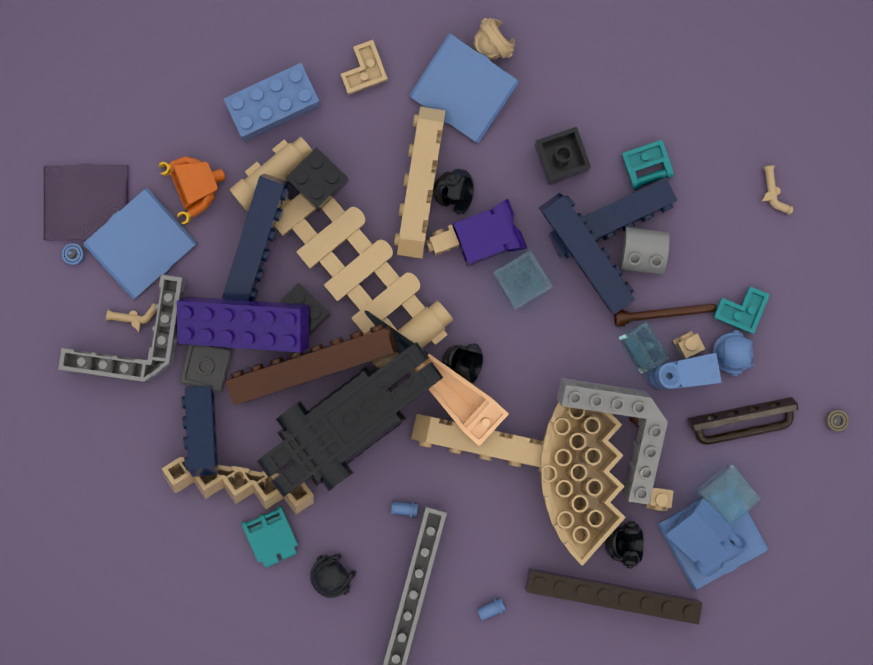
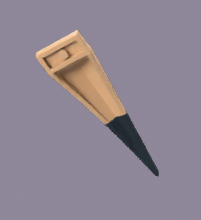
M365 310V314L375 326L382 324L383 327L389 326ZM391 327L399 354L415 344ZM424 350L429 359L414 369V372H418L427 364L433 362L444 378L429 388V391L461 430L480 446L509 413L491 396Z

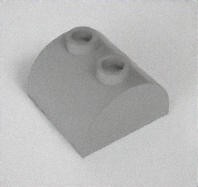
M626 227L619 269L663 275L669 253V232Z

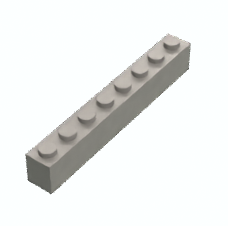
M429 506L425 507L383 665H406L447 511Z

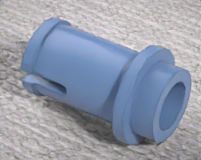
M393 501L391 515L410 516L411 519L417 517L418 504H414V501L412 503Z
M494 598L493 602L477 608L482 621L498 613L503 614V611L506 610L501 598Z

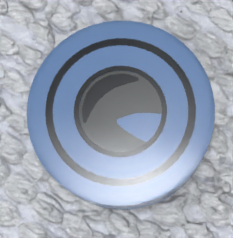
M71 243L63 248L62 258L66 263L78 265L84 260L85 252L81 246Z

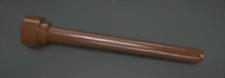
M703 304L632 313L621 309L614 315V323L616 327H623L629 324V321L714 312L716 305Z

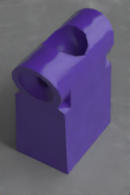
M509 199L504 200L491 210L453 223V229L467 267L504 252L527 249L522 232L514 225L513 218L515 214Z

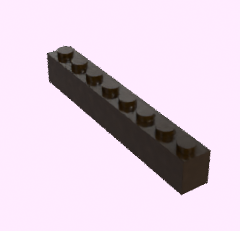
M531 568L528 570L525 586L527 593L698 625L703 604L697 599Z

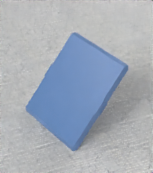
M449 33L409 96L424 107L446 110L444 122L452 125L470 139L479 143L520 81L490 61L491 59L486 55L477 52Z
M148 188L138 194L123 209L114 213L107 223L83 243L133 300L161 275L167 274L171 267L197 244Z
M732 483L704 499L731 526V530L740 533L746 538L749 545L736 558L724 562L723 567L710 577L703 575L697 562H693L666 536L674 520L699 500L694 501L687 508L657 524L693 590L703 587L724 574L733 572L742 564L769 550Z

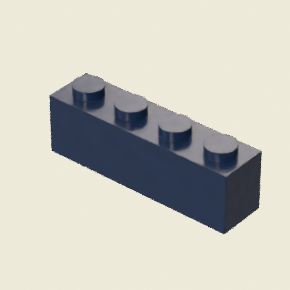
M210 385L185 388V396H182V407L186 409V416L182 418L183 428L187 430V436L183 437V443L188 453V457L184 458L185 469L189 470L192 477L218 474L214 392Z

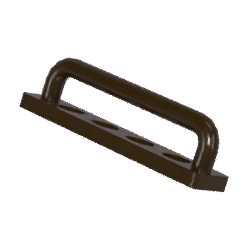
M792 397L691 417L688 418V423L691 429L695 431L696 439L702 444L710 445L786 429L793 422V411L798 410V403ZM785 413V419L779 422L711 436H705L703 433V429Z

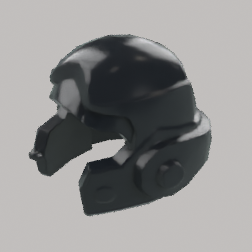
M455 169L452 172H445L438 177L433 188V195L440 205L445 207L455 205L453 210L457 215L464 214L471 205L474 182L467 170Z
M476 343L468 344V346L453 345L445 351L442 363L473 384L482 369V349Z
M628 521L624 526L616 528L605 540L607 554L613 560L623 563L624 566L630 569L638 566L643 557L644 539L643 531L639 524H636L635 521Z
M340 553L329 557L327 555H320L310 572L312 586L320 595L327 598L348 594L351 587L350 582L356 575L355 570L348 575L346 569L337 561V559L342 558Z

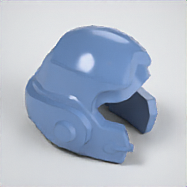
M733 330L731 333L720 336L713 347V353H717L719 369L731 374V376L738 377L739 374H742L743 370L753 368L754 363L751 362L753 359L752 346L754 342L745 338L739 330Z

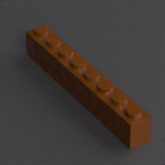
M382 324L371 327V332L363 334L361 330L350 334L349 339L343 340L340 337L329 341L330 345L325 347L322 344L309 348L310 352H294L289 354L290 358L285 360L282 357L270 361V365L264 367L262 363L250 367L251 371L244 373L243 370L231 373V378L225 381L234 405L394 354L398 351V347L390 325L383 327Z

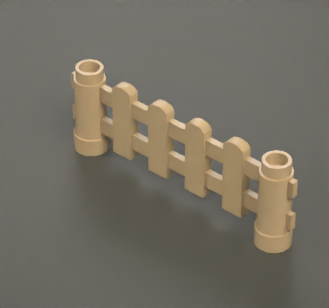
M299 137L292 144H288L284 139L272 149L275 153L273 157L262 166L258 162L253 164L245 171L248 177L244 180L241 179L229 189L247 212H249L260 175L265 173L287 181L286 177L313 151L302 137ZM299 194L291 201L287 198L286 201L282 202L281 209H283L281 220L276 222V229L283 237L293 229L305 244L296 253L310 270L319 262L332 276L324 284L325 288L337 302L348 295L360 310L351 319L363 333L370 332V328L375 326L365 314L366 310L387 325H390V327L413 343L418 342L422 349L431 341L436 345L448 335L444 330L453 321L451 315L439 301L434 302L430 307L423 306L414 295L420 290L418 278L408 272L399 277L387 263L393 257L391 246L384 240H377L372 245L360 230L366 223L365 216L360 209L350 207L347 211H344L337 201L332 198L322 208L332 223L317 234L305 220L316 210L308 201ZM348 240L359 253V256L345 267L333 251ZM375 273L387 289L372 300L360 284ZM402 305L412 319L397 330L387 317ZM395 352L371 362L379 370L398 356L399 353Z

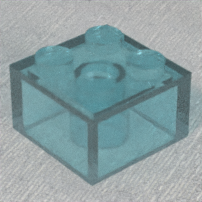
M531 250L493 272L494 278L514 311L553 288Z
M734 465L726 466L695 491L729 525L761 500Z

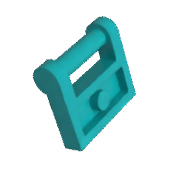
M662 140L621 154L633 190L639 189L641 185L664 177H674V172ZM662 163L664 169L637 178V171Z

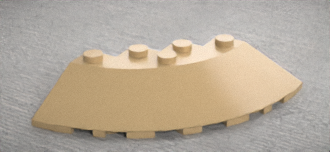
M558 402L548 423L543 441L540 472L542 493L548 515L557 535L569 553L583 566L626 518L610 503L625 487L609 472L623 457V454L608 441L622 424L611 413L564 407Z

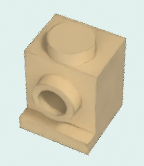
M452 225L448 226V231H444V229L437 230L432 233V237L425 240L429 252L434 251L435 256L458 248L460 245Z
M692 331L672 340L681 359H686L705 349L698 333L693 334Z
M653 487L649 505L646 504V508L668 511V508H672L674 491Z

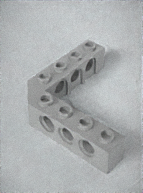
M167 275L160 276L159 288L161 290L159 303L155 308L157 309L155 326L152 328L154 335L152 348L149 347L148 360L61 348L58 370L142 382L152 381L174 364L177 344V301L184 298L186 279Z
M561 378L557 394V400L561 406L639 418L638 434L633 442L635 447L632 461H629L628 479L624 483L625 487L622 493L628 502L649 505L668 424L653 399L644 390Z

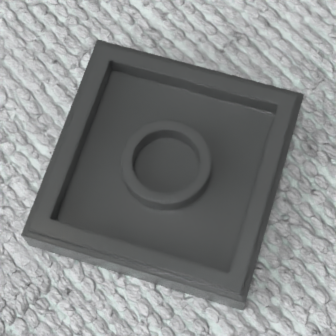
M188 345L180 383L197 387L210 385L212 390L222 392L232 351L214 346Z

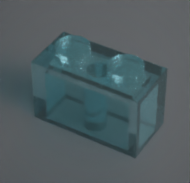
M647 322L636 325L619 336L640 373L652 370L669 359Z

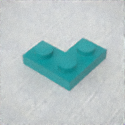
M750 286L741 305L721 298L713 318L747 333L754 334L770 294Z

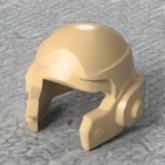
M484 18L479 26V31L474 36V50L486 55L491 59L490 61L498 58H510L514 52V38L509 41L504 38L498 29L502 24L500 20Z

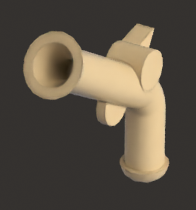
M775 165L763 167L766 174L768 192L764 194L761 202L769 201L773 208L787 215L792 214L794 210L792 205L789 206L777 200V195L780 194L781 189L776 187Z
M152 303V306L143 316H139L134 310L130 311L129 314L112 312L108 309L106 322L114 320L132 323V326L140 333L141 324L151 321L157 313L155 308L158 304Z

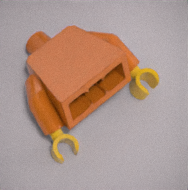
M184 156L171 161L170 164L161 162L159 167L164 168L167 166V170L160 174L166 177L171 175L184 210L188 209V212H179L177 217L185 214L187 219L181 224H188L191 222L192 217H196L205 211L215 198L214 194L218 190L216 183L225 181V175L222 169L211 171L208 162H201L199 159Z

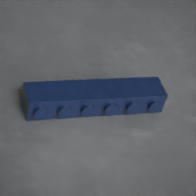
M265 173L259 176L222 298L255 301L258 294L256 289L257 282H261L264 275L262 266L264 262L268 261L271 252L268 247L270 241L273 242L276 237L277 230L274 228L276 222L281 220L283 209H281L282 202L287 200L290 189L287 188L289 182Z
M664 178L583 216L587 221L585 227L588 231L592 230L598 239L603 237L605 241L615 236V231L621 228L625 231L626 227H634V222L640 219L645 222L653 218V213L659 210L664 213L674 208L672 204L677 199L667 178ZM554 231L550 232L549 237L559 258L565 256L566 259L572 257Z
M558 193L540 206L539 210L606 307L615 315L635 300L631 294L634 290L627 281L625 283L622 281L620 269L615 264L611 265L608 260L611 257L604 247L600 249L596 243L599 241L598 237L592 230H587L585 227L587 221L580 212L576 214L572 208L575 206L572 199L568 195L564 196Z

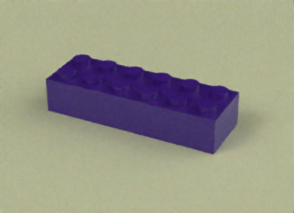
M185 297L177 301V344L302 352L309 348V305Z

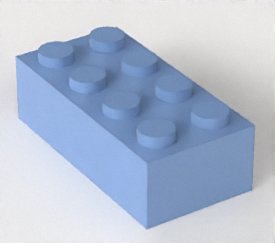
M302 63L224 98L225 104L244 142L321 107Z

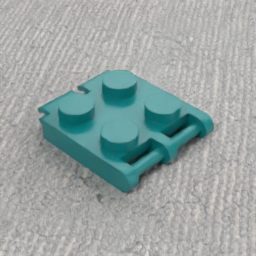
M281 505L270 513L260 514L259 518L241 523L258 563L262 561L265 568L280 562L277 555L279 553L283 560L297 554L295 546L299 544ZM278 513L280 514L279 516H276L267 521V518L274 516ZM260 521L262 522L261 524L249 529V526L256 524Z

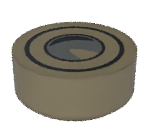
M833 410L826 416V425L832 431H843L849 424L848 415L842 410Z

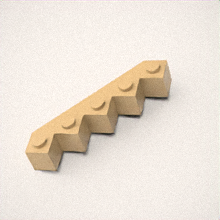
M420 106L419 115H414L413 127H416L414 144L409 146L408 157H412L409 174L405 173L403 186H406L407 190L405 203H401L399 209V216H402L400 233H396L394 246H398L397 255L421 259L423 257L446 110Z
M416 414L411 439L419 441L420 446L431 448L432 444L449 447L448 452L461 454L463 450L479 454L478 458L491 461V458L495 457L509 460L508 465L521 467L522 463L539 467L538 471L541 472L543 441L493 431L478 446L461 430L456 422Z
M179 457L162 468L164 478L175 494L195 483L205 499L225 488L235 504L254 493L263 507L268 509L284 498L295 515L314 503V495L305 482L285 497H282L271 482L280 475L277 473L268 478L264 471L257 472L251 471L248 468L222 466L218 463V474L192 477L189 470L185 469L184 457Z

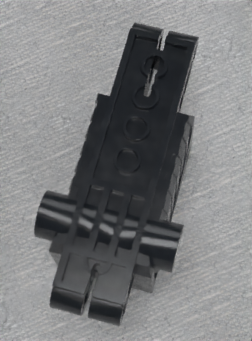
M418 342L407 348L374 374L368 367H364L360 373L353 376L348 382L341 385L340 388L314 405L309 411L300 401L276 419L282 428L277 434L283 442L260 458L257 463L269 478L288 463L293 462L292 466L271 481L282 497L288 495L309 478L312 479L316 486L323 483L328 491L333 489L354 473L348 466V463L407 420L400 410L444 378L433 362H430L418 372H414V369L429 359ZM409 373L412 375L398 387L390 391L389 388L396 384L398 381H400L402 378H404L406 375H408Z

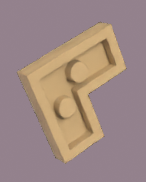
M370 40L354 46L353 49L360 67L341 73L348 95L388 81L374 41Z

